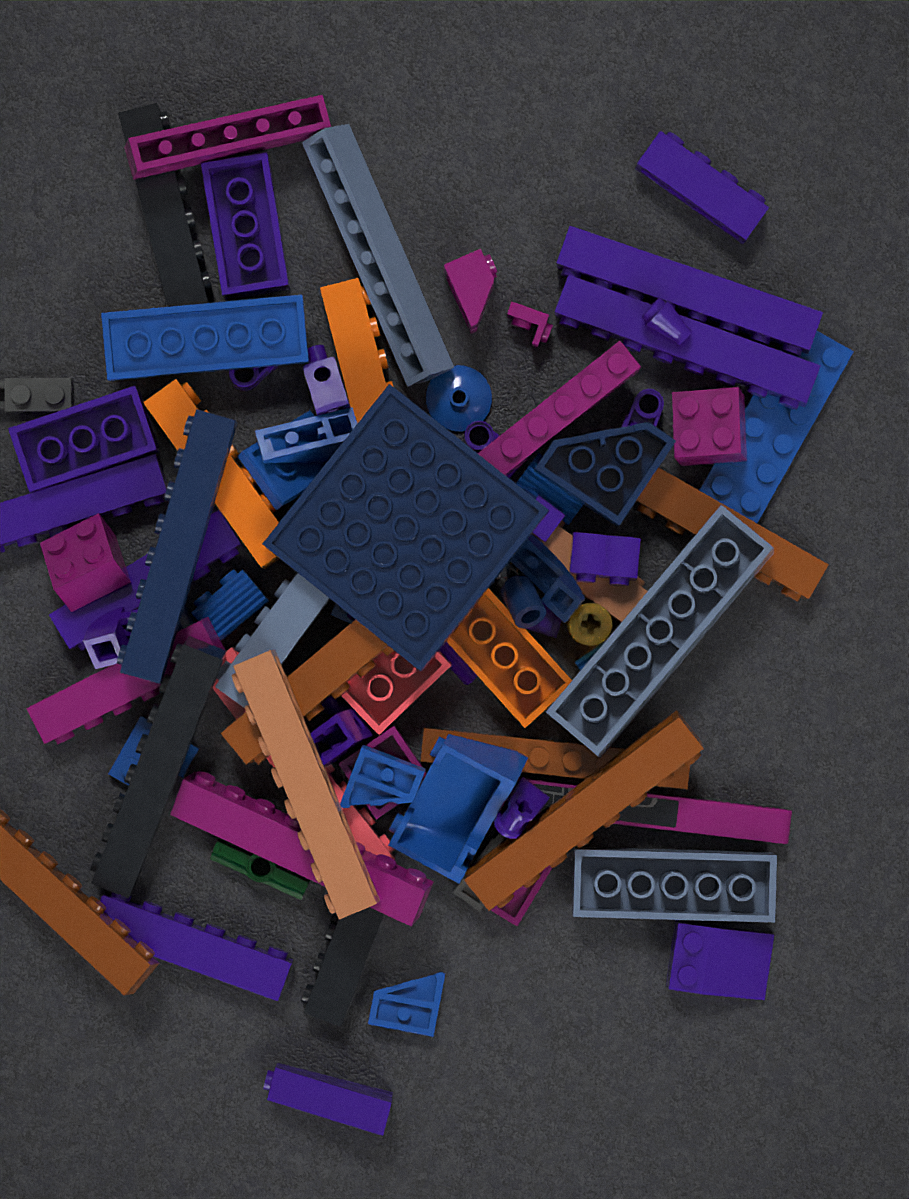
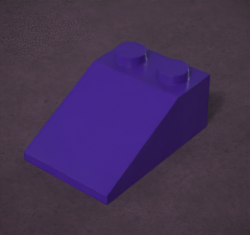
M675 920L666 986L670 990L703 995L765 1000L774 934Z

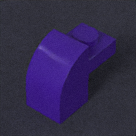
M124 607L114 609L100 616L88 627L83 642L95 669L117 664L122 644L128 645L131 632L126 631L131 612L137 613L138 609L127 612Z

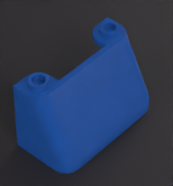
M448 734L446 739L439 737L430 755L435 757V760L420 785L413 803L410 804L404 816L400 813L397 814L389 828V831L394 833L388 846L459 884L504 801H506L513 790L528 757L515 750Z

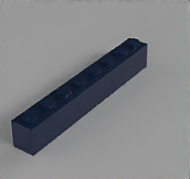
M196 409L194 417L189 415L183 432V435L188 436L185 449H178L174 462V468L179 469L175 482L169 481L164 497L165 501H169L166 515L160 513L155 528V533L160 534L157 546L150 547L146 558L145 566L150 567L147 580H140L137 589L136 599L141 600L137 613L131 612L127 623L126 631L131 632L128 645L122 644L118 654L117 664L122 665L120 673L161 684L164 679L238 423L236 420Z

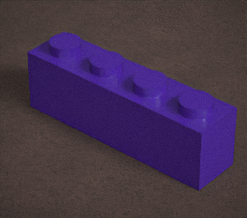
M660 131L638 161L635 169L743 245L769 208L764 204L765 198L752 189H749L747 192L738 186V179L725 170H722L720 173L711 167V160L698 151H695L693 154L684 148V141L674 133L668 132L665 134Z

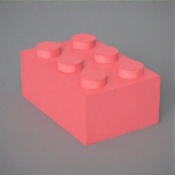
M396 651L388 656L383 652L373 660L376 666L362 678L356 674L347 682L351 687L341 696L380 735L453 664L438 651L421 672Z

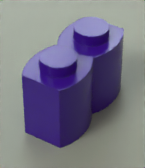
M573 532L569 572L571 575L576 576L575 581L595 583L597 577L609 579L610 585L629 586V581L637 580L641 539Z

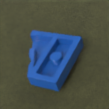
M362 745L340 805L342 808H350L351 805L370 804V806H377L388 802L396 804L413 803L426 769Z
M439 972L374 991L368 1025L434 1037L445 973Z

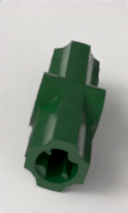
M218 839L210 857L211 860L249 876L253 881L262 882L295 898L302 899L310 879L269 861L271 868L268 874H257L253 869V861L260 856L224 839Z

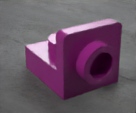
M511 302L507 317L513 319L511 324L530 331L531 326L537 328L531 347L538 349L540 342L547 343L553 326L547 323L549 314Z

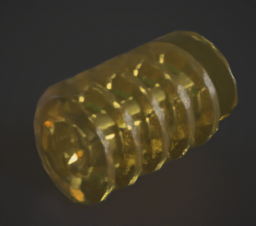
M582 604L567 622L568 633L578 644L586 646L598 645L605 641L611 633V616L607 609L599 604ZM588 615L591 616L592 621L597 622V628L591 629V634H587V628L581 627V621L587 620Z

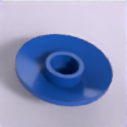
M456 365L453 369L433 378L426 392V405L429 414L450 431L462 432L472 422L484 421L492 404L491 389L484 376L477 370L462 365ZM457 391L463 392L466 397L465 401L462 403L454 402L453 394Z

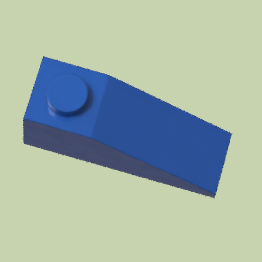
M353 407L256 430L255 436L263 463L325 462L331 458L358 423Z

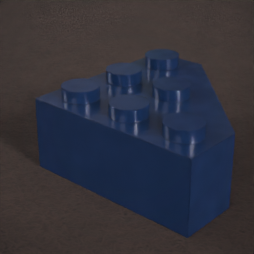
M649 422L558 439L552 442L534 469V472L618 527L676 440Z

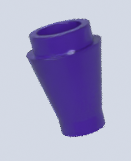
M660 297L642 315V318L647 322V327L674 341L678 346L692 332L668 300L664 302Z

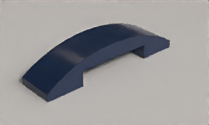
M531 534L511 559V562L545 594L541 601L566 623L585 600V597L563 563L539 539Z

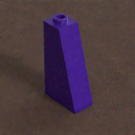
M281 1063L276 1064L274 1071L268 1070L263 1087L264 1090L269 1091L268 1101L382 1136L384 1135L393 1092Z

